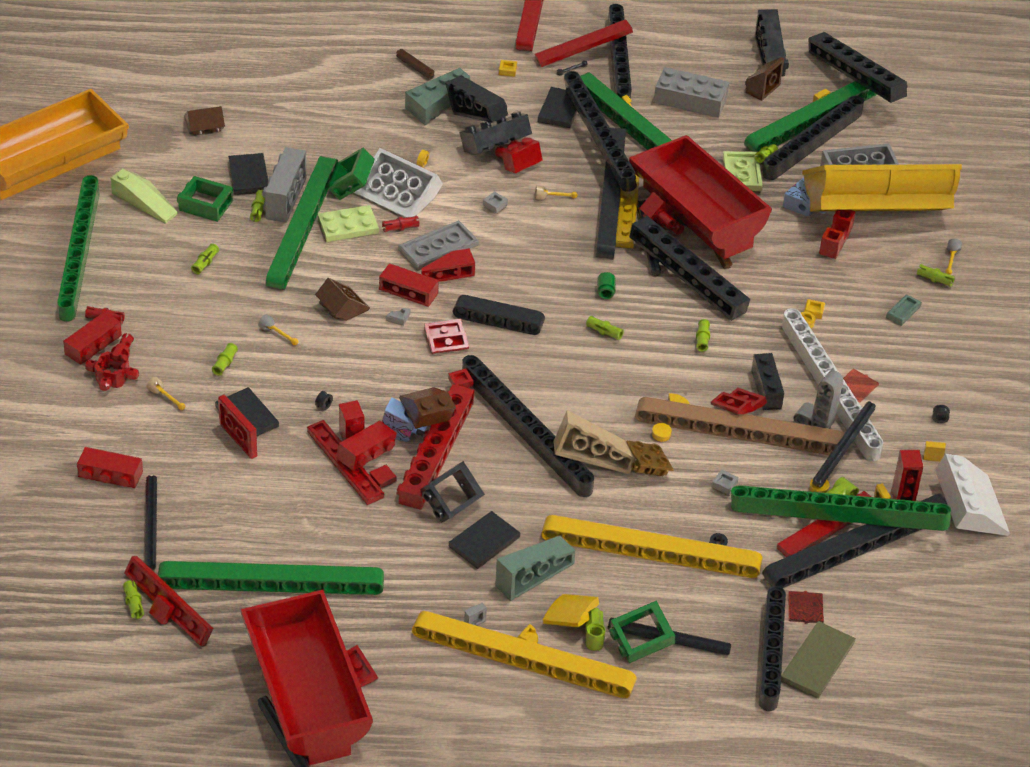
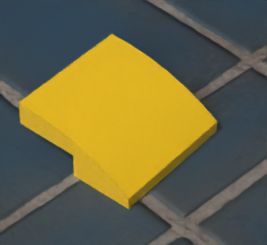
M562 594L546 612L543 624L580 627L589 621L588 612L599 605V599L594 596Z

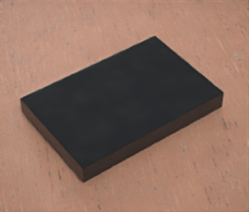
M550 88L538 115L537 122L571 128L578 111L567 94L566 89Z
M263 153L228 156L234 195L256 193L258 190H264V187L268 186V175Z
M249 387L227 396L256 428L257 436L279 427V421ZM216 401L215 407L219 410L218 401Z
M490 511L449 541V547L478 569L520 538V532L493 511Z

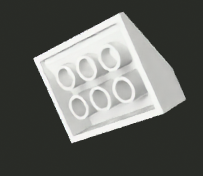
M379 148L374 156L375 160L366 185L355 191L354 194L406 218L416 216L435 198L443 183L437 174Z
M945 454L935 471L946 502L951 508V516L955 527L1009 536V529L988 475L963 456Z

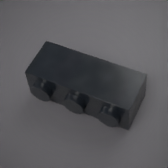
M754 354L751 371L758 394L766 397L767 403L762 406L763 410L782 409L784 390L773 354Z

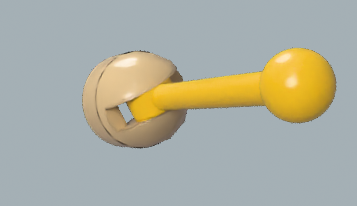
M538 185L535 188V200H543L548 195L568 196L573 199L578 197L577 192H548L547 188Z
M158 377L150 379L147 384V389L154 394L161 392L175 403L179 410L185 409L184 403L178 402L163 390L164 384Z

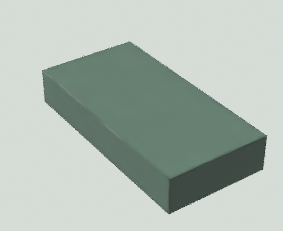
M906 294L887 312L886 318L902 326L921 307L922 302Z

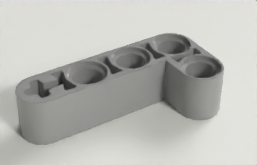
M834 370L828 372L818 385L815 404L804 403L793 416L795 423L828 429L833 425L843 386V377L839 372Z

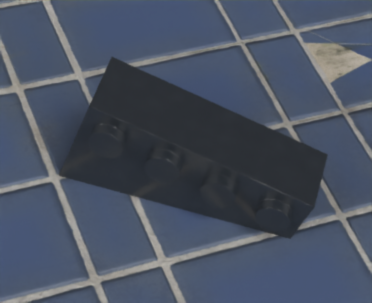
M778 9L758 10L755 40L762 66L783 57L782 76H785L786 69L789 68V61L786 59Z
M461 75L445 82L453 115L491 123L508 116L507 104L502 97Z
M521 111L513 112L510 117H503L493 123L484 121L480 123L481 126H467L464 131L459 132L464 152L475 154L482 153L486 149L495 148L494 144L504 145L509 142L508 139L513 141L532 134L528 114L521 113Z

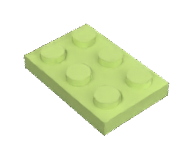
M723 151L724 167L750 190L762 191L760 164L754 158L757 156L755 155L757 152Z
M370 205L318 213V221L326 242L379 233V227Z

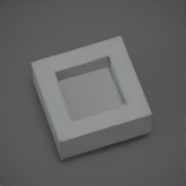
M495 191L483 199V206L495 213L508 205V199Z
M721 469L712 481L711 487L729 495L731 489L738 484L739 477Z
M483 603L469 607L465 610L464 622L476 626L485 622L487 607Z

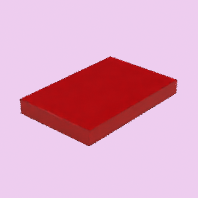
M225 394L219 396L220 426L249 458L257 457L256 428Z

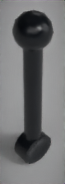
M583 60L580 64L568 67L563 70L558 69L557 75L561 76L564 72L576 69L581 66L586 67L588 65V62Z

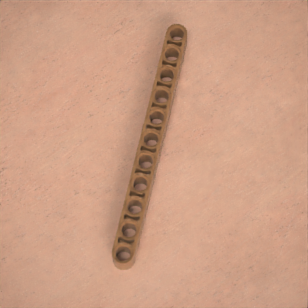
M650 397L639 399L635 413L636 419L643 423L654 425L665 423L671 428L830 455L845 434L839 430L747 414H736L725 410Z

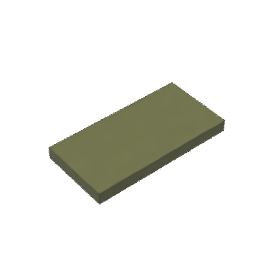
M818 621L781 675V681L819 699L854 645L856 638Z

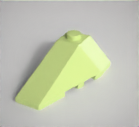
M125 169L120 170L111 177L113 195L165 224L178 214L175 208L146 178Z

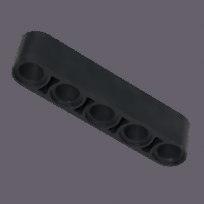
M460 295L452 311L455 317L462 320L530 335H538L545 321V315L538 310L469 295Z

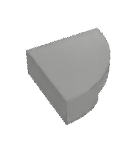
M401 308L400 311H391L386 316V321L404 326L411 314V309Z

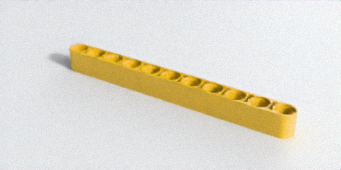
M549 515L545 518L541 533L544 540L561 536L570 546L747 578H756L760 575L763 560L759 552L557 515Z
M421 611L412 627V633L420 639L625 699L630 697L637 680L633 672L428 611Z

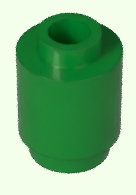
M603 272L597 278V292L601 298L610 299L616 292V277L610 272Z

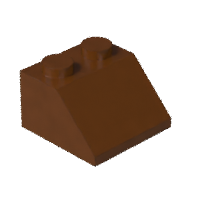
M780 57L766 63L761 68H758L753 75L749 76L745 81V93L762 101L779 87L784 58Z
M222 106L190 110L184 115L189 134L194 133V136L203 135L204 131L218 133L225 127Z
M327 278L315 294L320 300L319 304L329 309V314L337 320L341 318L347 321L370 309L351 287L331 278Z
M435 387L399 396L415 429L449 421L456 408L448 391Z

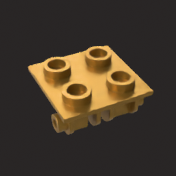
M626 441L636 458L635 463L633 462L631 465V469L635 473L663 477L668 474V471H674L660 445L642 443L640 441Z

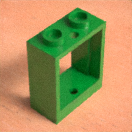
M363 147L340 160L328 189L341 200L364 187L375 158Z
M193 176L190 182L186 183L184 190L177 196L179 211L218 222L233 202V187ZM195 192L216 197V200L211 204L194 199L192 196Z
M657 600L611 620L610 635L613 640L618 641L620 645L618 650L622 658L626 657L629 664L675 644V634ZM650 615L661 636L632 649L621 627Z

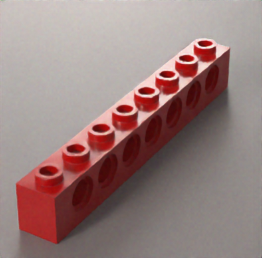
M452 384L448 393L456 408L449 421L430 425V430H426L424 441L419 444L416 457H412L410 469L405 471L403 483L398 485L396 494L399 495V504L422 510L426 501L420 489L438 477L474 404L473 389Z

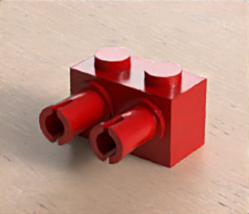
M530 137L523 138L521 142L513 140L509 143L508 148L499 146L495 150L496 156L503 158L505 170L513 173L520 172L543 161L539 141Z
M653 192L639 208L644 212L643 217L648 216L666 230L671 229L676 235L683 232L684 226L676 220L681 213L674 210L667 201Z

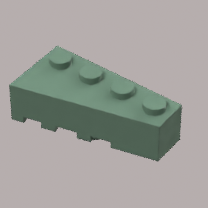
M458 68L405 92V108L426 126L431 118L435 119L439 116V112L450 107L445 82L461 75L470 80V76L461 68Z
M557 536L497 558L495 586L512 601L575 563L576 550L561 536Z

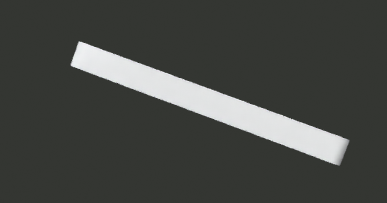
M787 309L784 312L782 328L819 385L829 371L834 370L838 372L802 314L797 309ZM843 379L836 414L847 430L862 407ZM868 419L854 439V442L866 460L877 461L881 456L883 440Z

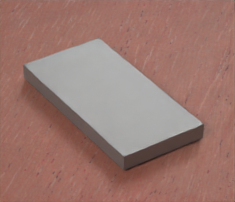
M458 220L398 245V250L418 271L451 251L471 249L478 246L479 240Z

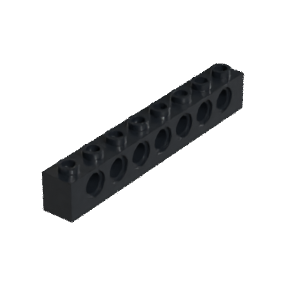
M826 32L808 38L810 54L888 102L892 103L907 97V81Z
M646 216L632 224L629 238L731 321L747 312L750 303L748 296L651 218Z

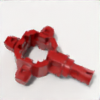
M124 333L120 343L114 346L111 352L102 353L98 361L87 360L85 369L95 372L100 390L107 391L110 387L119 388L124 386L127 379H138L139 370L132 367L129 368V347L134 341V337L131 334L127 336V333ZM111 367H113V369H117L118 371H114V373H111L110 370L106 369H110Z

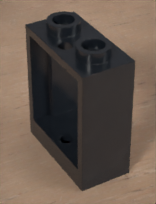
M464 461L420 489L424 500L430 504L435 517L441 523L452 518L485 495ZM451 475L454 476L468 500L452 511L449 510L435 488L437 484Z

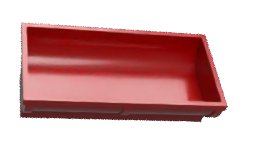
M688 135L629 157V162L635 171V175L643 179V187L651 194L653 192L667 201L674 210L681 213L677 218L723 259L753 248L754 236L766 225L772 208Z
M324 590L241 609L243 622L289 750L295 754L306 756L309 766L350 756L351 745L358 742L368 733L372 726L373 718Z

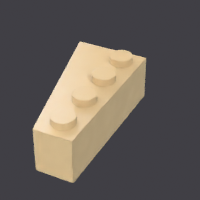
M568 410L566 411L554 439L555 455L630 474L631 465L635 462L636 458L625 440Z

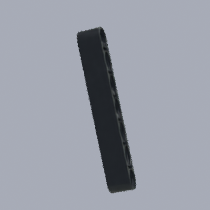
M773 586L768 589L765 602L759 706L765 711H773L777 708L781 690L786 592L779 586Z

